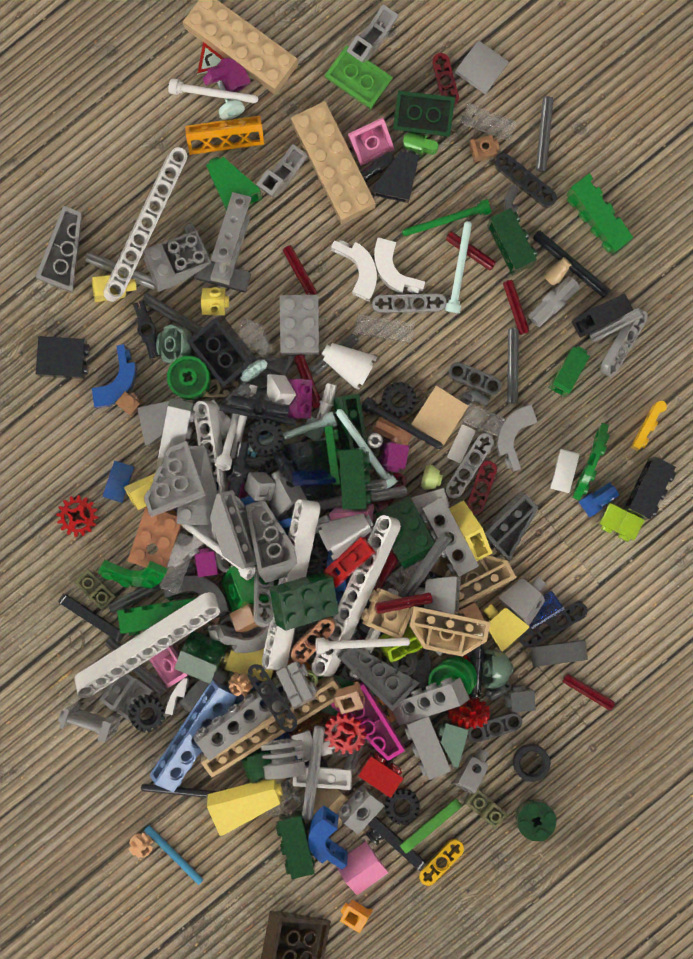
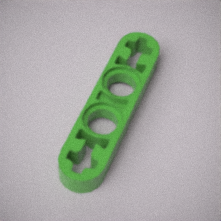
M457 798L451 801L400 845L405 854L462 807Z

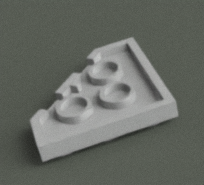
M187 441L168 448L165 454L166 457L162 465L159 466L149 491L144 496L151 517L206 496Z

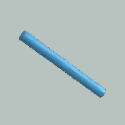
M150 825L144 830L198 885L204 880Z

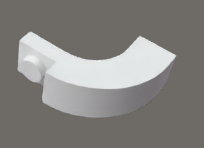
M377 238L374 263L377 274L388 288L400 294L403 293L404 287L408 288L407 291L412 293L423 292L425 281L406 277L400 274L394 267L393 254L396 242Z
M334 240L331 251L350 259L358 268L359 278L352 294L370 302L377 281L376 266L371 255L363 246L356 242L352 248H349L350 245L342 240H339V242Z

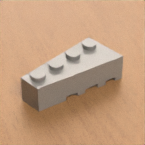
M63 206L36 275L37 280L72 294L82 223L81 212Z

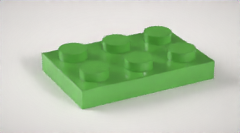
M346 45L325 74V78L371 110L389 86L393 77L369 60L364 63L347 52L349 46Z

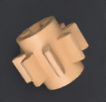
M236 672L228 681L230 684L229 690L236 696L242 694L245 697L253 688L246 673L239 675Z
M145 833L135 834L130 839L129 844L131 847L129 851L133 856L136 855L137 858L146 857L152 851L153 847L150 844L153 843V840L149 835L146 836Z

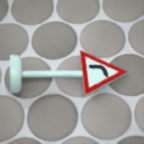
M204 42L197 75L206 73L208 69L217 66L224 59ZM222 81L217 82L220 90H225ZM224 98L226 103L220 107L219 116L222 120L233 119L243 113L245 110L244 104L239 100L230 101V99Z

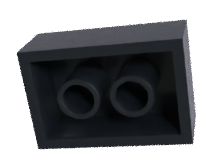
M224 316L215 317L188 341L223 387L235 382L242 376V372L258 360Z
M326 440L284 445L283 451L288 460L294 464L293 468L299 476L297 481L307 500L313 501L335 497Z
M657 457L648 458L623 510L644 520L655 517L659 510L657 505L660 499L663 500L668 490L666 487L668 482L671 483L676 476V472H674L676 466Z

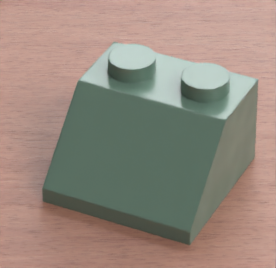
M444 720L443 724L439 723L437 735L453 766L458 768L469 730L464 725L458 727V723Z

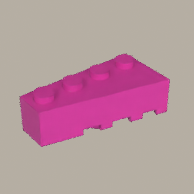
M362 681L359 684L365 696L364 708L349 712V716L352 717L353 714H356V720L362 719L360 725H366V729L363 731L367 733L366 739L389 761L404 752L405 746L369 687ZM334 702L330 704L335 710L341 712L339 707L336 708Z

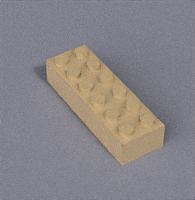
M199 0L183 21L184 28L224 58L235 60L245 68L251 78L275 95L298 66V59L218 0Z
M324 101L291 117V124L340 223H346L374 209L376 203L326 102Z

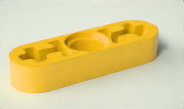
M449 840L427 863L424 869L419 872L422 884L426 886L433 885L463 854L464 846L460 840ZM452 844H459V852L453 851L450 854L453 858L450 860L448 855L443 852L446 850L449 853L452 850ZM437 858H446L447 864L444 867H438L436 865ZM433 864L434 868L437 871H439V873L437 874L436 871H434L431 874V880H424V873H430L433 870L430 866Z

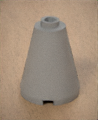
M362 513L320 523L317 525V528L320 529L319 534L326 549L331 551L333 554L331 555L332 559L336 560L360 537L368 535L372 531L371 527L374 524L369 515L365 516Z

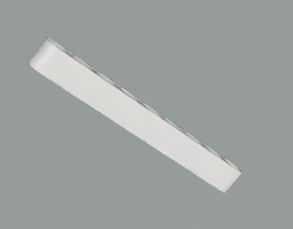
M176 147L169 153L104 288V297L108 301L118 300L126 290L187 160V153L183 148ZM173 155H177L180 158V162L175 161ZM165 171L171 172L173 178H168ZM157 188L164 189L165 195L160 194ZM150 204H154L157 207V211L151 210ZM142 220L147 221L150 227H144L142 225ZM134 237H139L142 244H136ZM126 254H131L134 257V261L127 260ZM118 270L124 271L126 278H121L118 275ZM110 287L116 288L118 295L111 294Z
M199 401L193 407L198 446H205L207 448L212 467V464L216 463L217 457L223 452L218 413L213 402ZM204 406L207 408L206 414L203 412ZM207 425L210 427L209 433L206 431ZM210 444H212V446H213V451H212V452H210V450H209V445H210ZM218 468L215 471L212 469L214 482L219 484L217 493L228 491L229 483L225 471ZM211 525L213 540L218 543L213 526ZM216 552L218 568L223 572H227L230 568L227 560Z
M298 499L295 503L288 538L294 545L297 564L285 577L279 579L278 585L306 577L320 513V505L316 501ZM274 612L273 620L269 624L262 666L264 669L280 670L287 666L295 628L285 631L275 624Z
M382 515L376 520L367 540L375 550V553L353 572L338 605L339 614L333 616L335 629L327 638L329 641L351 640L401 526L398 519ZM329 649L324 654H316L312 663L313 673L317 676H333L341 662L338 656L344 649H333L332 653L331 649Z
M208 592L200 595L78 673L74 678L78 696L87 698L94 695L217 617L220 609L215 594Z

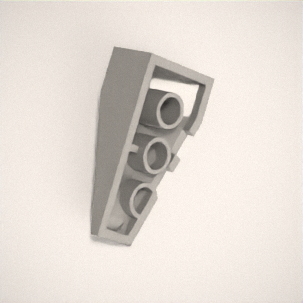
M189 446L206 496L179 506L177 510V524L212 525L210 516L218 493L211 471L212 467L207 448L205 446Z

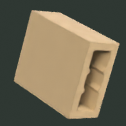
M435 386L411 426L444 445L468 408V405Z

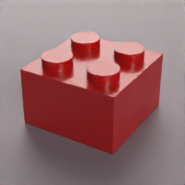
M370 752L358 770V776L390 798L404 779L401 768L394 763L388 764L385 758L378 752H375V754Z

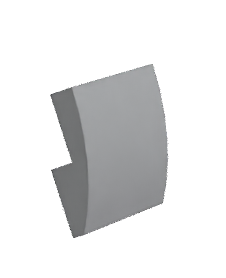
M478 40L455 73L486 95L509 62Z
M127 673L111 683L99 701L130 721L128 718V710H131L129 707L130 703L134 704V699L138 701V696L140 695L144 698L145 694L151 696L155 691L130 673Z

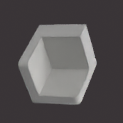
M249 472L244 489L254 501L272 500L276 483L265 472Z

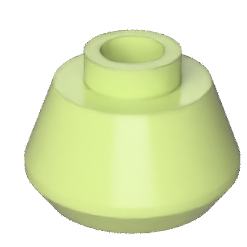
M431 464L426 466L421 481L423 490L436 489V485H441L443 475H440V470Z

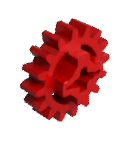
M78 495L75 500L73 496H70V502L63 500L65 506L58 507L62 511L56 514V516L61 517L57 524H63L61 530L68 529L67 535H71L74 532V537H78L80 532L82 536H86V530L92 532L91 526H97L94 519H99V516H95V512L98 509L92 508L95 503H88L89 498L85 497L82 500L81 496ZM80 503L77 508H69L73 504ZM87 508H88V510H89V512H90V518L87 517V514H86V509H87ZM80 512L79 515L82 516V518L85 520H76V517L71 513ZM65 515H68V517H69V520H70L69 525H68V523H67V521H66ZM79 524H86L85 527L76 529Z
M469 696L467 702L448 710V718L452 719V723H458V727L462 725L466 729L469 727L476 729L477 725L483 727V724H487L489 720V706H485V701L479 702V698L472 699Z
M338 712L337 718L332 715L330 721H327L325 725L327 728L324 731V734H327L325 741H330L328 747H336L335 752H338L339 749L342 750V755L346 751L353 754L354 749L359 751L360 745H364V739L367 736V733L363 732L366 729V725H360L362 719L356 720V714L350 717L349 712L345 713L344 716L341 712ZM337 724V729L333 731L334 726ZM358 735L357 740L353 742L354 737Z

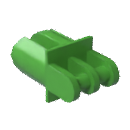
M408 132L404 136V149L421 154L420 157H422L423 152L434 155L438 151V143L427 139V134L424 136Z

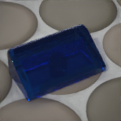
M324 470L292 472L293 485L295 486L326 485L336 482V478Z
M553 591L543 595L545 602L529 625L531 629L564 610V607Z

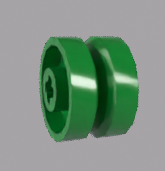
M182 356L169 366L167 383L178 397L185 400H197L209 391L211 373L200 359L193 356ZM191 375L193 380L191 382L188 380L187 382V377Z
M451 656L435 667L428 679V685L435 682L437 685H440L441 681L452 677L453 680L461 678L469 695L477 684V673L474 666L465 658Z

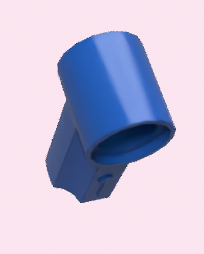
M609 482L578 502L587 516L591 517L602 510L603 506L616 499L619 494L614 485Z

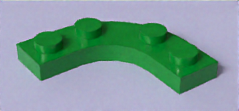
M601 423L594 437L588 461L575 485L572 498L580 501L582 495L587 494L590 487L589 481L593 482L596 477V465L600 455L603 456L607 449L605 444L610 436L607 433L608 424Z
M104 559L97 573L102 575L103 578L114 580L126 588L132 586L151 589L162 581L168 568L150 561L143 570L134 571Z

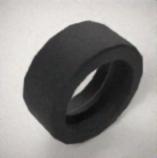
M523 745L514 754V770L525 781H540L546 777L550 770V757L539 745ZM530 751L540 754L543 760L541 770L535 774L524 772L520 765L522 756Z

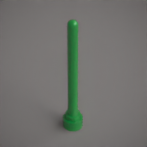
M488 199L482 200L475 207L403 229L402 235L409 236L476 214H483L484 216L491 214Z

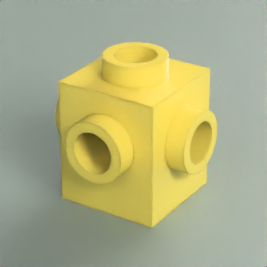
M202 288V315H225V309L229 308V296H226L225 288Z

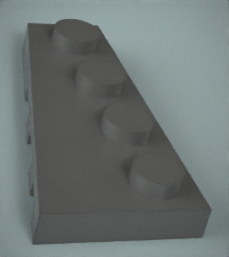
M346 648L338 656L392 711L419 684L415 679L361 648Z

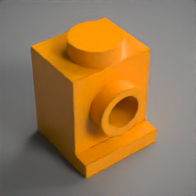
M354 900L349 904L346 902L340 912L343 914L340 922L360 933L373 910L371 908L367 909Z

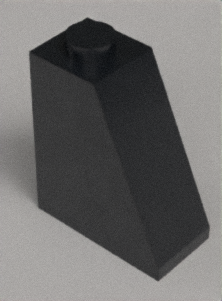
M411 150L400 151L373 187L372 196L409 204L419 155H416V152Z
M624 293L588 310L571 322L581 338L633 311V308Z

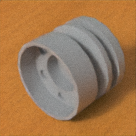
M280 739L261 745L262 751L270 750L271 752L270 754L262 755L263 759L272 760V763L263 766L266 780L306 774L305 761L295 760V756L303 754V750H294V747L303 745L302 740Z

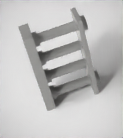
M232 192L211 257V261L215 262L211 274L212 281L230 284L250 222V216L246 215L251 201L249 196Z
M78 701L67 707L65 711H61L58 722H60L59 728L64 729L73 724L89 729L99 735L98 741L105 743L116 734L122 716L114 713L106 718L81 710L82 702Z

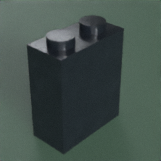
M38 336L36 375L85 379V374H88L89 368L88 363H86V355L89 356L90 345L87 344L85 339Z

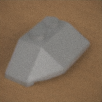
M233 490L218 493L215 498L210 521L222 555L241 569L257 565L246 506L235 496Z

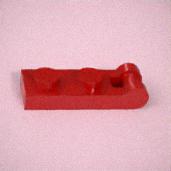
M360 537L323 572L332 576L334 587H338L375 553V550L364 537ZM337 568L341 572L339 575L335 572Z

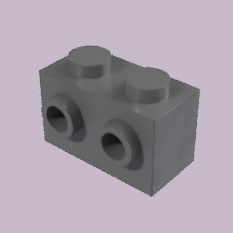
M523 685L511 686L512 689L507 694H504L505 706L512 712L536 710L534 690L530 687L525 688Z

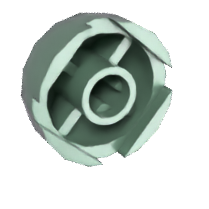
M165 326L163 328L165 330L157 336L156 342L157 353L162 356V360L167 363H173L182 356H191L193 348L188 341L192 338V334L181 326Z
M484 650L485 662H483L482 681H484L485 685L482 686L484 688H499L505 685L510 675L513 674V665L505 653L497 650Z

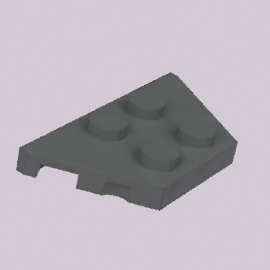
M288 356V358L256 357L260 361L265 359L268 363L267 367L258 376L246 383L258 386L256 393L267 395V374L287 376L294 361L293 356Z

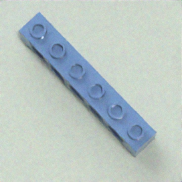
M212 680L211 684L208 685L149 776L155 785L173 793L180 786L182 779L192 768L193 762L202 753L193 736H195L199 729L209 726L214 718L223 716L235 702L237 696L231 693L229 687L215 680Z

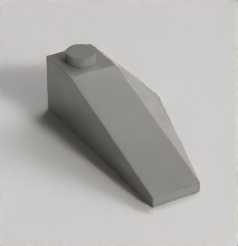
M264 500L245 505L260 576L265 583L285 577L297 564L294 545Z

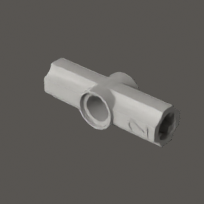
M568 276L555 290L553 289L543 298L542 303L528 315V318L534 325L540 328L567 303L566 301L580 286L573 278Z

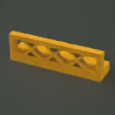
M260 115L185 126L189 155L265 145ZM259 131L260 139L251 140L247 137L251 132ZM237 134L241 137V139L235 143L228 140L231 137V135ZM215 137L223 140L219 145L210 143L212 138ZM200 140L203 142V145L199 148H192L191 141Z

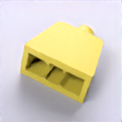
M111 275L92 277L95 302L107 301L103 292ZM130 279L124 294L120 298H125L127 291L137 290L135 279ZM110 287L111 294L118 295L117 289Z
M489 604L483 610L489 618L488 622H491L489 634L502 652L530 628L506 607L498 611L492 604Z

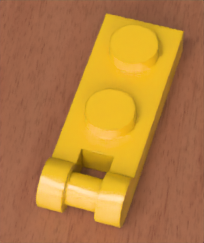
M658 401L652 405L630 446L636 451L640 450L641 447L645 448L649 441V438H647L649 432H653L658 424V421H656L657 417L667 409V404L664 401Z

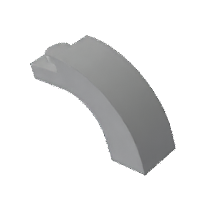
M383 4L367 29L361 35H356L347 52L363 63L368 61L384 42L399 15Z
M292 144L276 167L271 171L267 169L256 185L271 197H277L298 174L297 171L306 161L308 155Z
M532 405L522 407L513 412L503 422L498 432V456L506 454L507 458H504L507 469H511L512 472L521 469L514 449V439L517 433L522 428L538 423Z
M263 613V617H262V618H263V620L265 621V620L267 619V617H265V616H264V613ZM219 624L216 632L220 642L226 645L231 644L234 652L251 653L265 648L269 625L266 627L258 626L243 633L236 632L235 628Z

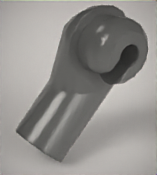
M510 185L505 196V210L511 208L513 212H517L518 206L513 204L519 190L515 185Z
M471 390L462 395L461 401L466 405L479 402L485 407L490 398L478 390Z
M507 682L495 690L487 688L484 694L489 697V700H495L506 694L511 689V684Z

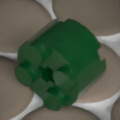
M259 748L241 759L246 777L251 783L259 782L265 777L263 766L272 763V760L263 759L262 755L270 754V750L262 751Z
M531 799L523 802L516 811V825L525 838L531 841H545L555 831L556 815L546 802L540 799ZM538 817L540 821L533 823L532 818Z

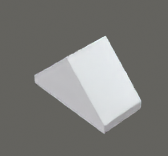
M267 374V396L269 400L279 404L290 405L296 393L286 376Z

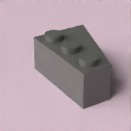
M520 492L483 527L487 540L508 561L512 559L517 545L520 544L525 530L528 529L539 508L523 492Z

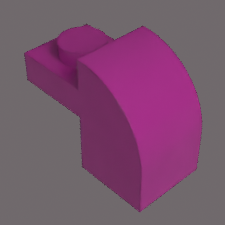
M224 58L217 66L208 69V73L203 78L205 85L222 81L226 91L231 92L244 90L251 82L245 68L230 58Z

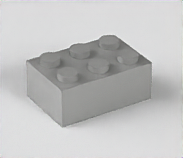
M280 295L281 356L299 354L319 355L318 295Z
M429 716L406 723L407 726L404 727L408 740L413 739L414 744L411 746L415 757H420L422 761L419 763L423 776H428L429 780L450 772V767Z

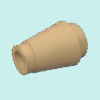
M563 257L545 271L544 278L555 286L561 282L572 264Z

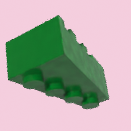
M589 173L570 188L566 195L568 197L567 201L580 212L578 215L581 220L590 225L591 233L596 238H600L603 242L602 247L604 250L613 255L633 239V236L621 218L618 216L615 218L614 208L607 201L604 202L602 190L591 183L593 177Z
M197 597L118 610L120 633H129V636L138 635L140 631L149 629Z

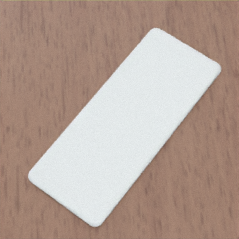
M461 425L447 458L458 463L462 462L475 434L474 429Z

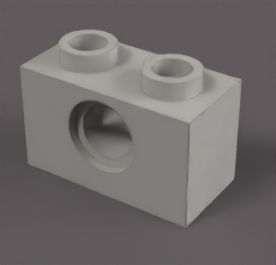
M362 785L336 814L339 815V818L346 826L359 834L380 812L384 804L374 793Z

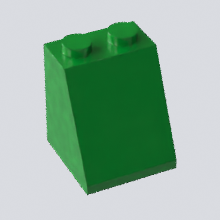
M215 157L209 161V164H206L226 211L232 192L251 197L250 204L262 199L259 187L226 158Z
M235 566L230 567L221 580L232 612L247 604L254 605V575L251 579L246 580L240 576L239 569ZM261 576L259 577L260 583L264 585H267L269 583H265L263 578ZM279 579L274 580V586L278 585ZM259 595V600L262 603L269 601L266 595Z

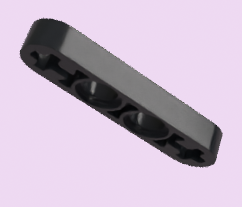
M502 153L497 156L494 165L501 174L541 206L549 208L554 205L557 196L550 187L510 155ZM499 159H507L506 164L509 167H511L512 164L515 165L511 169L510 173L507 172L509 168L506 165H503L502 167L500 166ZM515 170H521L523 172V178L519 180L515 179L513 177V172ZM536 182L538 190L530 191L528 183ZM541 188L544 189L542 193L545 196H548L549 194L552 196V202H544L545 197L542 194H540L539 197L536 196L540 192Z
M63 593L58 600L61 605L113 639L121 642L126 633L121 634L118 627L69 595Z
M575 602L527 629L519 636L520 643L525 647H532L586 617L587 607L581 602ZM575 606L582 607V615L574 614L572 616L574 620L571 621L566 611L569 610V613H572L576 610ZM561 614L567 618L566 624L562 626L556 622L557 616ZM542 624H548L550 627V631L546 635L541 634L539 631ZM535 628L540 638L537 640V636L531 638V643L523 642L524 635L526 633L528 635L534 634L532 629Z
M258 664L250 666L247 674L248 678L280 728L285 732L294 731L297 727V719L265 669ZM252 670H261L262 672L260 673V677L262 678V680L266 677L267 681H264L259 686H257L256 683H258L259 680L256 676L253 678L251 677V675L253 674ZM266 684L271 685L273 688L272 693L268 696L263 695L261 692L262 687ZM275 701L282 702L283 710L275 712L272 709V704ZM288 710L289 714H286V717L289 720H294L292 723L293 727H284L285 720L283 717L279 720L277 716L282 715Z
M377 816L368 823L371 828L419 871L424 869L427 865L425 860L413 849L405 854L400 847L404 841Z

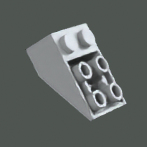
M197 230L146 248L143 251L144 261L158 292L178 285L211 264Z

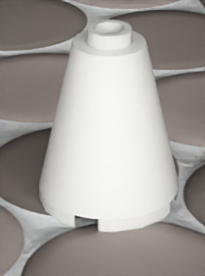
M332 343L331 346L327 344L322 352L323 360L357 390L360 389L358 384L363 385L373 367V362L371 361H376L377 359L372 354Z

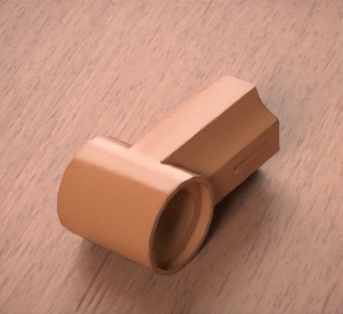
M379 417L373 432L391 440L390 442L401 445H408L412 434L382 417Z

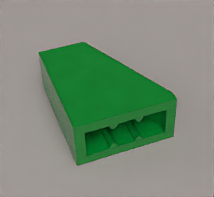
M573 346L548 388L563 397L569 395L590 357L587 355V351L582 347L577 346L576 348Z

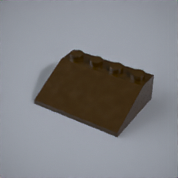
M270 911L261 959H324L331 921L289 912Z

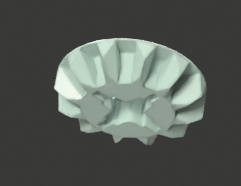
M265 359L255 361L242 372L240 379L243 383L251 381L266 369L268 363Z

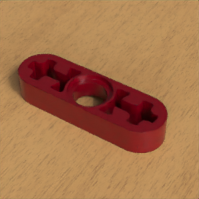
M438 53L433 57L432 66L440 96L448 97L447 90L450 89L451 96L455 97L454 107H456L459 102V94L450 60L446 54ZM439 58L442 61H446L443 66V72H441L440 64H436ZM443 76H448L451 79V83L447 86L442 85L440 79Z
M492 461L483 462L477 472L467 502V506L473 514L481 513L488 499L497 472V467ZM488 464L493 469V472L488 473L487 478L491 479L490 482L485 479H479L480 475L484 477L485 470H483V466L486 467ZM479 482H484L487 485L485 493L477 491L476 486ZM474 493L478 496H484V500L479 499L478 505L481 508L476 509V511H473V507L470 506L477 498L473 497Z

